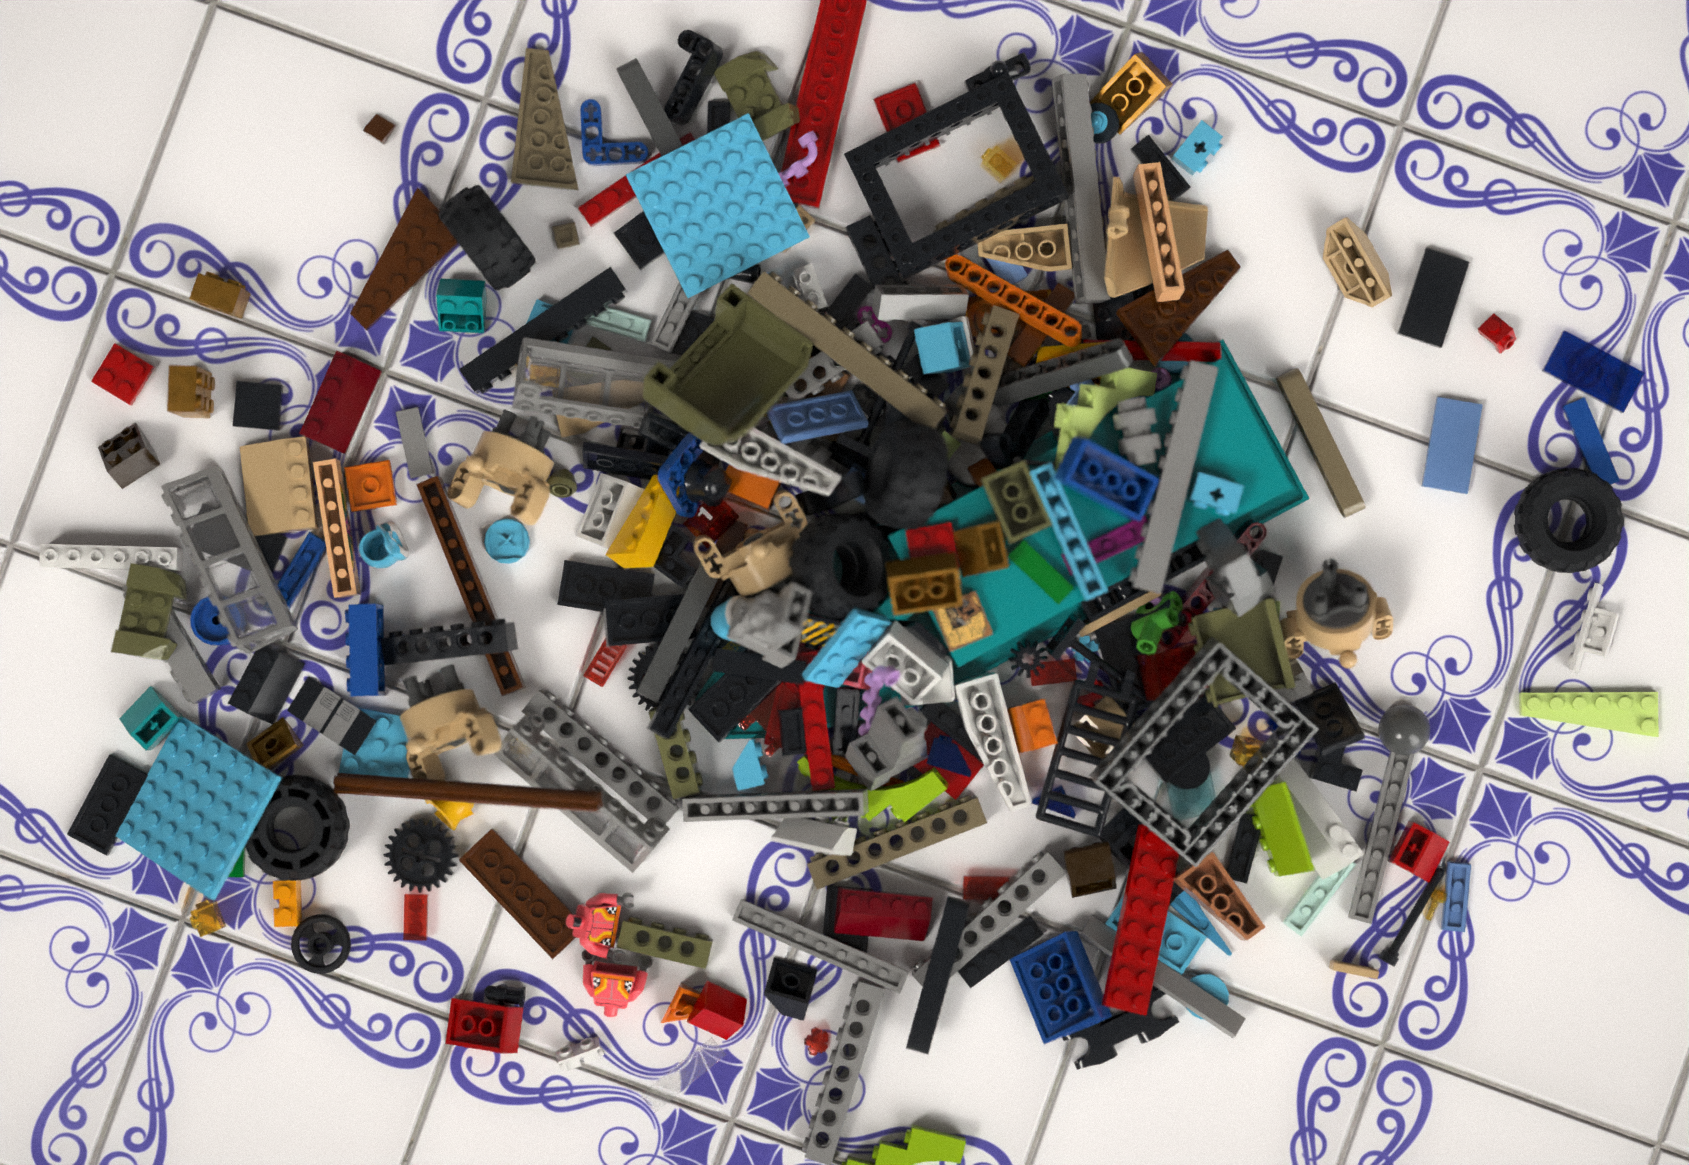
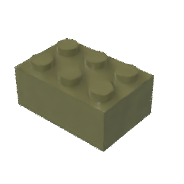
M1025 461L981 479L980 482L997 520L1000 521L1001 529L1008 545L1053 525Z

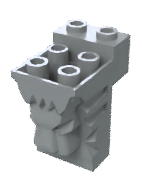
M792 582L784 587L780 595L766 591L755 599L738 597L727 638L763 654V660L780 668L785 667L796 658L812 591Z
M897 697L878 706L868 734L849 743L845 754L846 759L870 792L888 783L892 776L928 758L926 741L924 740L927 719L922 712H917L915 708L905 709Z

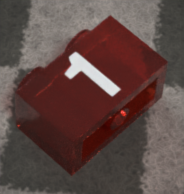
M724 500L723 503L715 507H710L703 502L697 508L696 514L688 518L683 524L696 538L699 535H708L715 542L740 516ZM707 541L701 542L707 549L711 545Z

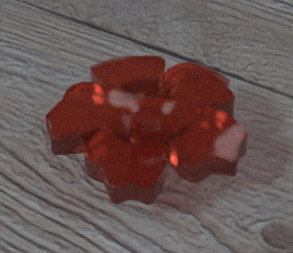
M817 1027L811 1029V1035H807L804 1039V1045L809 1046L808 1051L810 1055L816 1056L818 1052L823 1053L828 1048L826 1043L829 1041L827 1031L822 1032Z

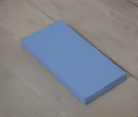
M852 390L773 405L767 412L781 444L868 427V420Z
M1442 397L1436 398L1421 487L1468 494L1482 404Z

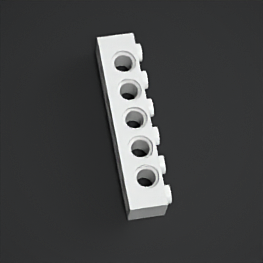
M40 544L39 567L129 570L130 564L133 563L161 568L167 571H183L182 548Z

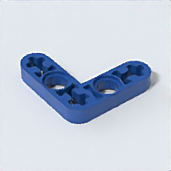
M593 99L585 100L580 108L582 155L588 165L641 164L647 160L649 152L646 145L642 142L603 143L602 110L599 103ZM589 105H593L594 109H597V111L593 112L594 121L598 120V123H585V120L590 121L588 112H585V109H589ZM589 127H596L598 129L597 137L593 139L588 138L586 130ZM629 147V152H635L636 148L640 147L641 151L645 152L641 154L640 158H636L634 154H628L630 159H626L624 148ZM606 148V161H603V156H596L594 161L587 157V154H591L593 149L597 154L603 153L602 149ZM613 148H619L622 151L620 159L613 160L610 158L609 153Z
M688 433L658 472V480L676 513L687 518H691L696 514L698 503H693L689 500L683 476L688 471L692 462L703 452V449L700 448L703 440L692 433ZM682 454H683V455H684V459H683L682 464H680V458H681V456H682ZM678 486H679V487H680V491H679L678 496H676V491H677V488H678Z

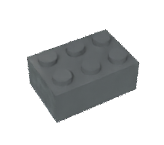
M1220 518L1196 531L1199 541L1196 542L1201 553L1206 555L1203 558L1208 569L1213 571L1217 581H1223L1222 585L1228 595L1232 593L1238 601L1262 588L1248 553Z

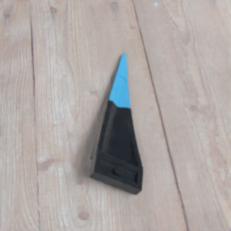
M1123 807L1104 825L1102 835L1098 838L1102 843L1109 842L1111 854L1129 869L1138 825L1145 824ZM1173 882L1169 905L1224 953L1231 956L1232 952L1198 903Z

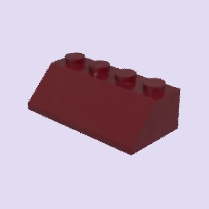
M336 350L299 434L346 454L382 371Z
M838 887L834 933L924 941L931 920L933 898L927 895Z

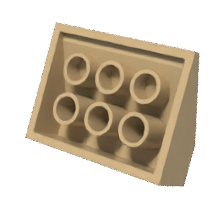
M296 437L240 446L247 519L254 536L318 529L309 439L306 437Z

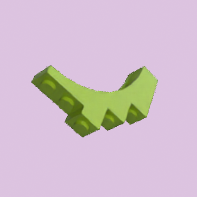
M804 754L797 761L799 764L798 769L805 777H810L808 755ZM934 767L923 775L907 782L880 786L871 792L868 789L869 812L860 817L863 819L866 817L870 821L891 805V811L894 816L906 822L943 793L949 784ZM834 775L835 788L824 790L868 788L866 785L850 782Z
M912 1124L911 1130L907 1129L904 1137V1143L907 1146L880 1140L879 1146L874 1145L871 1159H875V1162L848 1156L847 1162L842 1161L841 1165H915L933 1161L961 1164L966 1139L965 1137Z

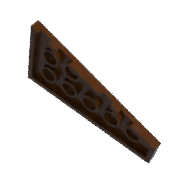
M418 187L350 313L367 331L459 244L439 218L440 210Z

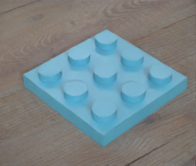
M357 707L375 719L376 723L356 755L343 749L339 773L409 778L410 768L406 758L408 752L406 744L408 740L400 720V715Z

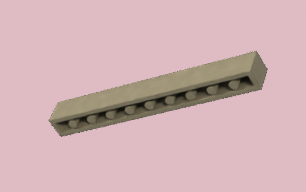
M763 271L747 294L813 342L817 348L912 421L931 426L932 428L937 427L948 412L944 409L946 407L945 403L937 397L934 400L926 395L928 390L917 383L915 386L908 381L910 377L900 369L896 372L889 367L891 362L884 356L880 355L878 358L872 354L873 348L864 341L859 344L853 339L854 333L846 327L842 330L835 325L837 320L829 314L825 313L824 316L820 314L815 303L809 299L805 302L798 297L800 295L798 290L791 285L785 287L781 284L782 278L771 271L768 274Z

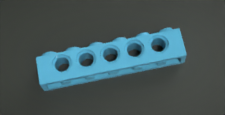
M1049 463L1030 471V475L1050 517L1053 531L1084 600L1088 601L1106 593L1108 590L1062 486L1053 479L1056 473L1052 464Z

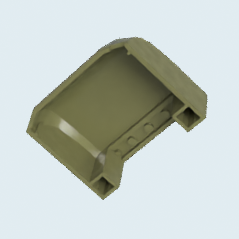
M731 283L717 298L715 321L669 369L658 361L644 376L643 398L704 442L712 445L735 442L747 434L808 368L813 342Z

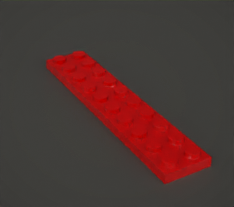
M820 0L796 104L799 110V122L791 126L781 172H783L793 163L802 160L808 155V148H802L798 139L806 133L814 131L818 138L815 142L817 156L815 161L806 167L809 172L798 179L795 175L787 179L789 185L785 188L795 204L820 208L867 0Z

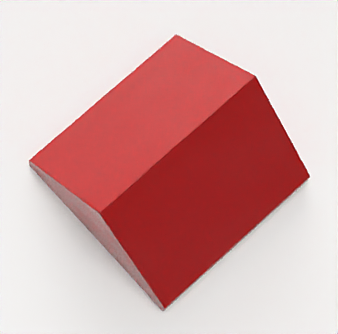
M707 981L687 1022L727 1040L744 1026L747 998Z

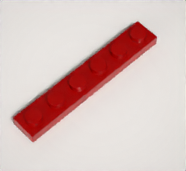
M691 132L680 138L683 146L696 140ZM660 152L636 169L662 157ZM625 175L578 207V209L592 228L636 198V195Z
M818 651L796 654L795 660L806 661L807 668L817 656ZM804 679V685H799L812 791L835 788L822 684L805 681Z

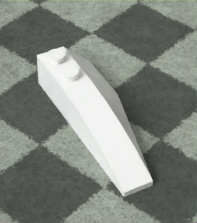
M754 427L735 442L712 445L702 441L700 444V448L739 470L828 496L842 479V476L792 448L781 444V442Z
M987 672L967 678L954 685L965 730L1009 811L1012 812L1031 806L1032 803L998 673Z
M1293 758L1273 781L1286 782L1314 868L1322 880L1350 865L1364 855V853L1329 803L1295 758Z

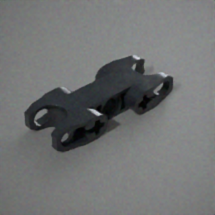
M1158 988L1152 989L1146 1016L1125 1011L1110 1019L1062 1037L1064 1041L1080 1037L1088 1042L1089 1048L1087 1053L1074 1062L1076 1069L1100 1065L1113 1059L1118 1055L1114 1045L1137 1035L1140 1043L1143 1044L1160 1037L1171 1027L1179 1023L1176 1015L1162 1019L1152 1015L1151 1008L1153 1003L1166 993Z

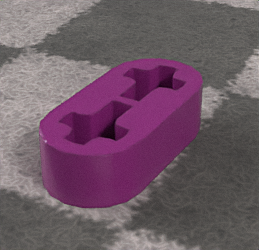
M863 306L857 313L858 323L862 325L866 322L861 320L863 318L862 312H872L871 319L875 322L872 325L877 334L876 325L882 330L886 328L888 330L886 333L888 337L880 338L884 344L889 342L893 334L890 325L887 322L878 320L872 311V307Z

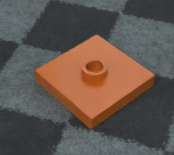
M390 460L344 467L351 512L397 505Z

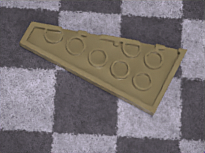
M526 48L511 183L579 191L549 50Z

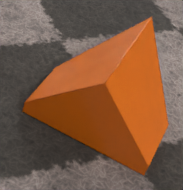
M681 983L661 1023L688 1019L701 992Z

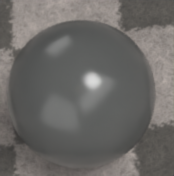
M1401 704L1391 707L1383 714L1379 722L1378 733L1382 744L1389 751L1398 755H1411L1419 752L1427 744L1430 737V724L1428 718L1420 709L1412 705Z

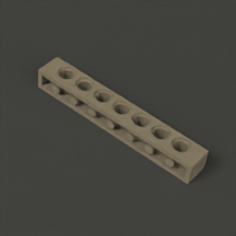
M971 794L958 799L960 803L954 806L947 803L937 807L938 812L930 814L927 811L917 815V820L909 823L907 820L906 822L896 823V828L890 831L883 828L873 832L875 836L866 839L863 836L855 839L853 851L860 854L858 863H850L846 855L828 854L824 856L823 853L811 856V861L807 863L816 889L818 890L987 824L978 797L972 798ZM964 810L966 812V819L963 822H956L953 817L955 811ZM936 818H942L945 821V827L940 831L932 827V823ZM916 826L924 829V835L919 839L911 836V830ZM897 834L903 838V843L899 847H893L889 841L893 835ZM872 843H878L882 850L878 855H871L868 851L869 846ZM833 859L839 863L837 871L830 872L826 869V863L829 860Z

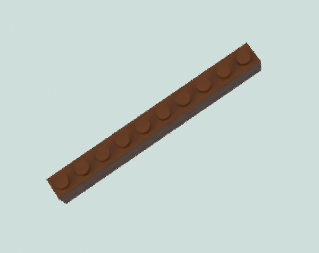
M435 476L416 484L471 621H485V625L492 624L491 620L498 619V616L451 500L447 496V490L442 478ZM488 632V638L492 642V634ZM512 651L485 654L502 696L526 688Z

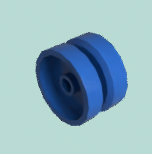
M223 596V599H224V600L230 598V597H227V596ZM209 597L201 599L194 606L190 616L191 628L195 636L209 645L231 644L227 637L230 634L227 627H224L221 622L218 624V621H216L218 614H220L218 607L213 606ZM239 602L228 605L227 607L237 628L244 633L247 626V615L243 606Z

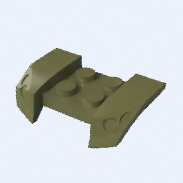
M754 51L732 59L717 68L714 75L721 89L726 93L737 117L740 118L749 113L762 141H765L799 122L798 106L790 103L782 104L767 72L775 71L779 68L767 55Z
M131 563L126 582L128 588L118 630L115 631L111 652L157 660H168L178 645L170 639H165L174 597L187 600L186 582L179 574L161 568Z

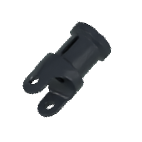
M500 984L497 986H487L484 993L488 1000H494L501 1005L512 1003L519 1004V1007H524L526 987L522 986L520 989Z

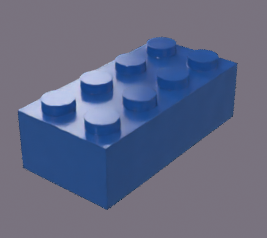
M1078 437L1072 438L1053 478L1118 515L1134 521H1141L1160 480L1086 438Z
M348 604L349 609L345 610V622L349 623V632H346L345 641L346 646H349L350 655L346 656V668L350 669V678H347L346 682L347 692H350L351 697L386 696L385 665L381 638H384V605Z

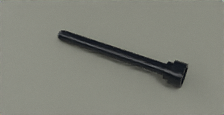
M1442 868L1435 870L1430 882L1426 885L1390 948L1387 947L1386 950H1383L1378 957L1389 965L1395 967L1397 964L1399 949L1444 875Z

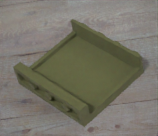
M1272 596L1265 598L1241 617L1235 615L1227 607L1190 616L1192 622L1188 623L1191 636H1196L1197 644L1193 645L1195 654L1213 637L1273 690L1296 687ZM1219 673L1212 679L1213 683L1208 684L1209 689H1205L1208 703L1212 702L1214 707H1218V704L1246 698L1244 694Z

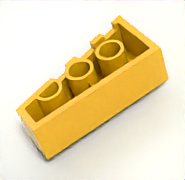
M658 475L652 476L605 554L623 568L654 567L675 517L676 511L658 480ZM678 486L677 491H676V496H678L679 491H680V487H679V486Z

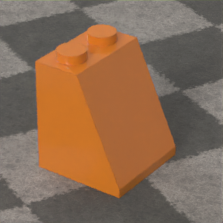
M729 464L726 471L723 470L732 480L728 493L769 511L774 501V496L782 482L739 470Z
M1040 698L1007 708L1018 753L1057 744L1045 699Z

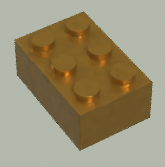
M169 365L167 411L184 418H210V413L214 411V400L211 399V390L214 391L215 378L212 377V373L198 366Z
M955 552L886 562L894 616L963 606Z

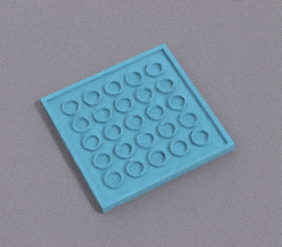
M749 113L626 174L687 298L810 237Z
M183 716L173 727L126 818L119 827L116 837L207 898L215 900L282 777Z

